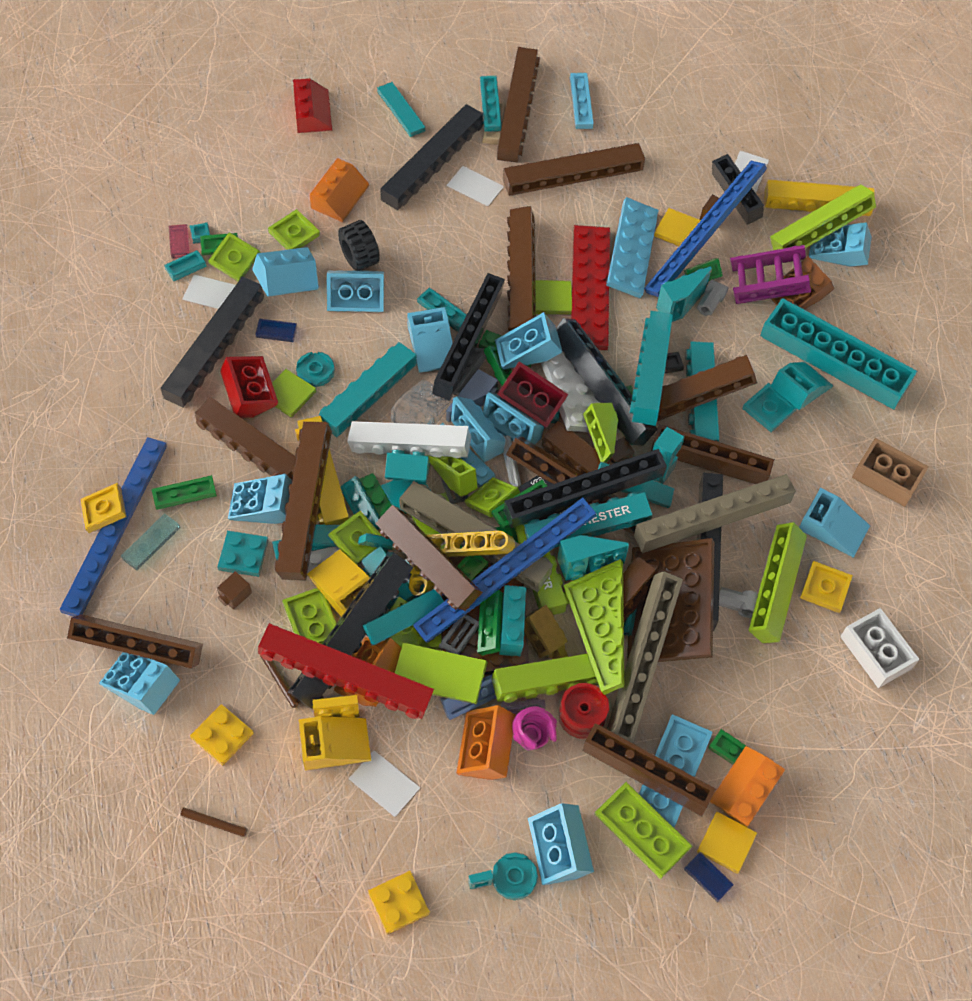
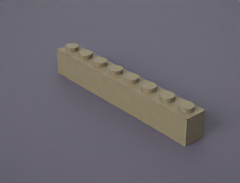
M787 474L639 523L636 526L634 537L641 552L645 553L789 504L796 490Z
M413 481L400 497V509L441 534L498 531L494 526L483 523L476 515L468 514L459 505H453L448 502L444 496L433 493L424 484H418ZM505 538L500 541V547L505 544ZM485 539L480 542V548L485 545ZM465 540L460 544L462 547L465 546ZM515 542V548H516V547H518V546L520 545V544H518L517 542ZM507 554L480 556L494 565ZM542 556L517 575L515 579L538 592L551 575L553 564Z
M664 571L655 574L624 671V687L619 688L607 726V730L631 743H634L683 579Z

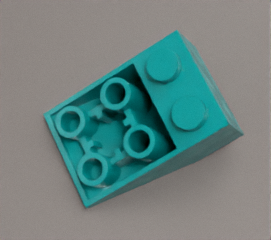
M711 266L699 269L689 275H683L679 279L667 281L661 285L656 306L657 310L673 314L672 322L684 318L704 294L712 270Z
M791 362L778 370L770 386L798 410H801L834 385L806 362Z
M392 450V453L387 452L385 479L427 483L431 464L429 457L425 456V453L413 452L412 455L404 454L405 451Z
M579 535L560 541L557 561L565 581L571 579L574 581L619 559L624 564L629 544L627 542Z

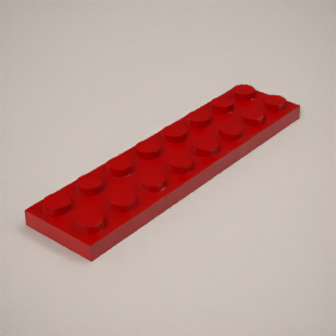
M574 225L571 319L577 320L598 350L608 351L609 286H606L610 269V227Z

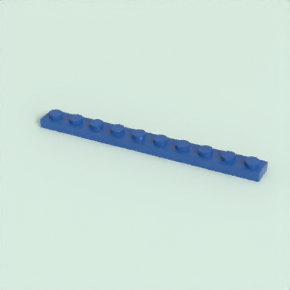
M756 161L748 163L646 285L644 290L647 294L659 297L661 285L667 281L675 280L767 170L764 163Z
M147 437L121 488L126 517L100 529L60 607L61 613L73 617L80 614L83 615L167 448L166 442Z
M584 498L580 499L472 580L483 593L466 611L459 608L455 610L446 600L413 625L426 643L430 642L560 544L561 540H565L596 516V512Z

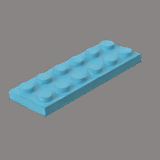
M628 197L624 199L606 286L637 298L642 297L659 210Z
M672 714L655 756L695 777L713 732ZM642 785L639 795L675 828L683 806Z

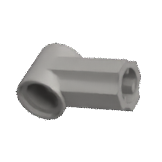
M711 280L697 307L700 314L704 316L712 315L719 302L724 300L729 287Z
M721 587L719 606L736 610L743 617L752 618L758 593L754 591L739 592Z

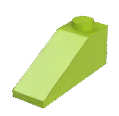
M591 403L583 413L600 462L607 463L615 451L618 424L617 413L612 403Z
M428 456L431 465L447 486L461 497L478 489L476 469L461 458Z

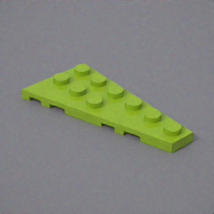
M619 559L563 585L599 687L604 695L624 687L623 562Z

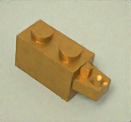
M547 605L525 616L524 633L539 658L547 655L552 659L569 657L564 645L568 640Z

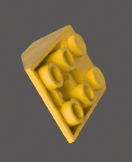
M340 549L307 573V576L341 617L370 578Z
M319 716L298 719L305 771L371 761L366 718Z

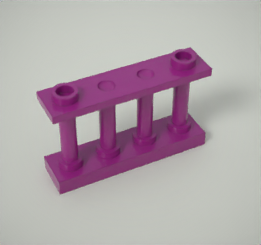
M805 245L730 258L732 271H738L739 287H733L736 304L811 292L809 275L803 276L801 260L806 258ZM794 262L795 277L784 279L782 263ZM775 265L776 280L765 282L764 266ZM756 268L758 283L747 285L745 270Z

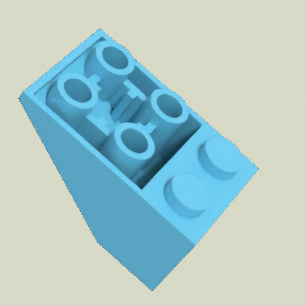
M867 222L845 225L810 245L809 257L849 267L868 265L872 236Z
M445 307L407 313V327L413 351L416 354L419 373L440 370L453 344Z
M286 474L234 483L228 519L269 524L283 523L286 519L285 506L289 502L290 497L289 485L292 484L293 480Z
M820 488L799 528L804 533L854 558L870 525L840 497Z
M123 652L99 684L137 708L155 715L180 682V679L163 663Z

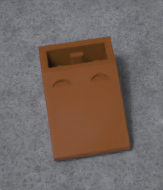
M807 256L801 261L803 276L809 275L811 292L771 298V300L777 306L783 298L805 310L821 301L835 288L828 276ZM794 268L784 275V279L795 277Z

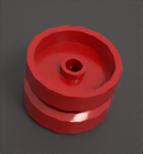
M578 683L571 686L564 693L559 708V722L563 730L575 738L586 739L595 723L604 727L609 712V701L599 687L590 683Z

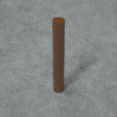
M261 657L292 708L299 706L298 700L287 693L290 687L275 663Z
M185 807L181 810L180 816L241 837L246 836L247 828Z

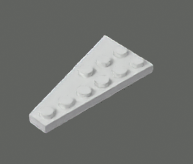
M563 353L548 361L540 362L547 380L569 394L559 408L567 431L589 432L583 413L591 403H600L595 399L592 390L585 385L583 378L574 370V367L565 358Z

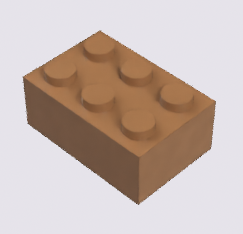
M875 438L858 464L852 478L905 507L929 466Z

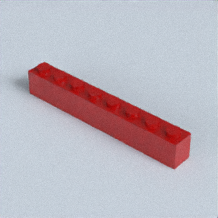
M270 623L258 645V654L267 661H278L287 669H298L307 677H318L327 685L340 686L347 693L360 694L367 701L376 703V701L380 702L392 711L400 710L405 712L406 716L412 719H423L434 691L433 688Z

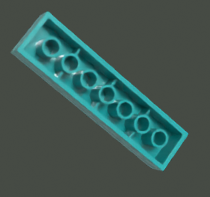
M783 298L765 321L760 337L893 410L918 372Z

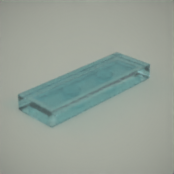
M164 513L121 555L122 560L137 571L180 529V525Z

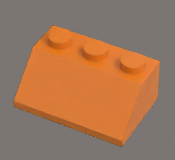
M337 158L310 193L311 209L343 222L369 187V183L353 164Z
M364 637L361 642V648L353 657L395 673L401 647L391 638L372 645L369 638ZM336 685L334 691L342 696L357 695L358 704L362 706L376 707L379 703L377 701L376 703L367 701L364 696L357 693H347L340 686Z
M499 705L466 712L456 774L487 780L506 778L513 737L512 725L516 714Z
M746 746L715 791L710 803L745 827H748L786 769L765 755Z

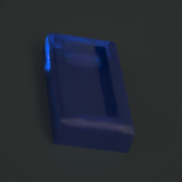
M259 318L255 333L256 338L294 342L297 323Z
M701 852L684 868L717 903L734 886Z

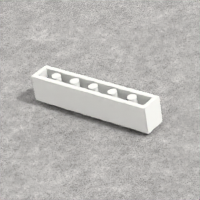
M352 421L347 442L351 451L358 454L375 453L381 455L387 454V452L392 453V450L405 451L404 454L412 455L413 452H423L426 456L461 458L468 457L471 434L468 426Z

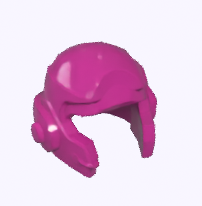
M537 706L525 708L513 720V738L525 750L539 749L548 742L549 737L551 741L556 742L557 720L544 708Z

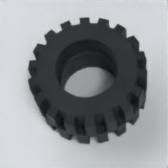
M358 220L339 228L338 238L342 252L349 265L355 271H361L378 264L380 252L377 241L371 229L363 220Z

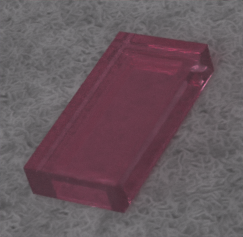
M187 224L169 226L171 258H181L189 254Z

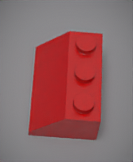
M311 78L293 79L298 133L333 131L328 89Z
M263 356L226 357L220 372L234 414L240 418H254L278 405Z

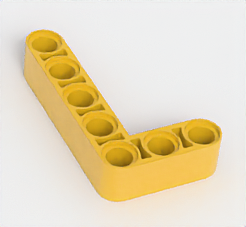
M503 531L427 535L439 548L443 542H446L442 551L448 557L508 554L515 548L513 537ZM505 538V544L500 547V541ZM485 539V545L480 548V542ZM465 540V546L460 549L461 542ZM416 566L410 572L412 575L409 579V589L412 594L419 597L434 589L433 586L435 584L431 580H425L419 574L420 569ZM424 584L425 587L423 591L420 592V586Z

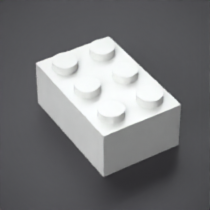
M881 608L848 625L840 636L878 688L910 671L919 661L917 655Z

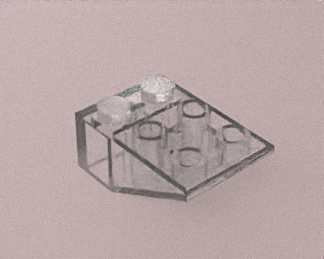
M423 379L405 392L391 408V421L393 423L436 425L456 396L453 395L449 401L433 395L434 384Z

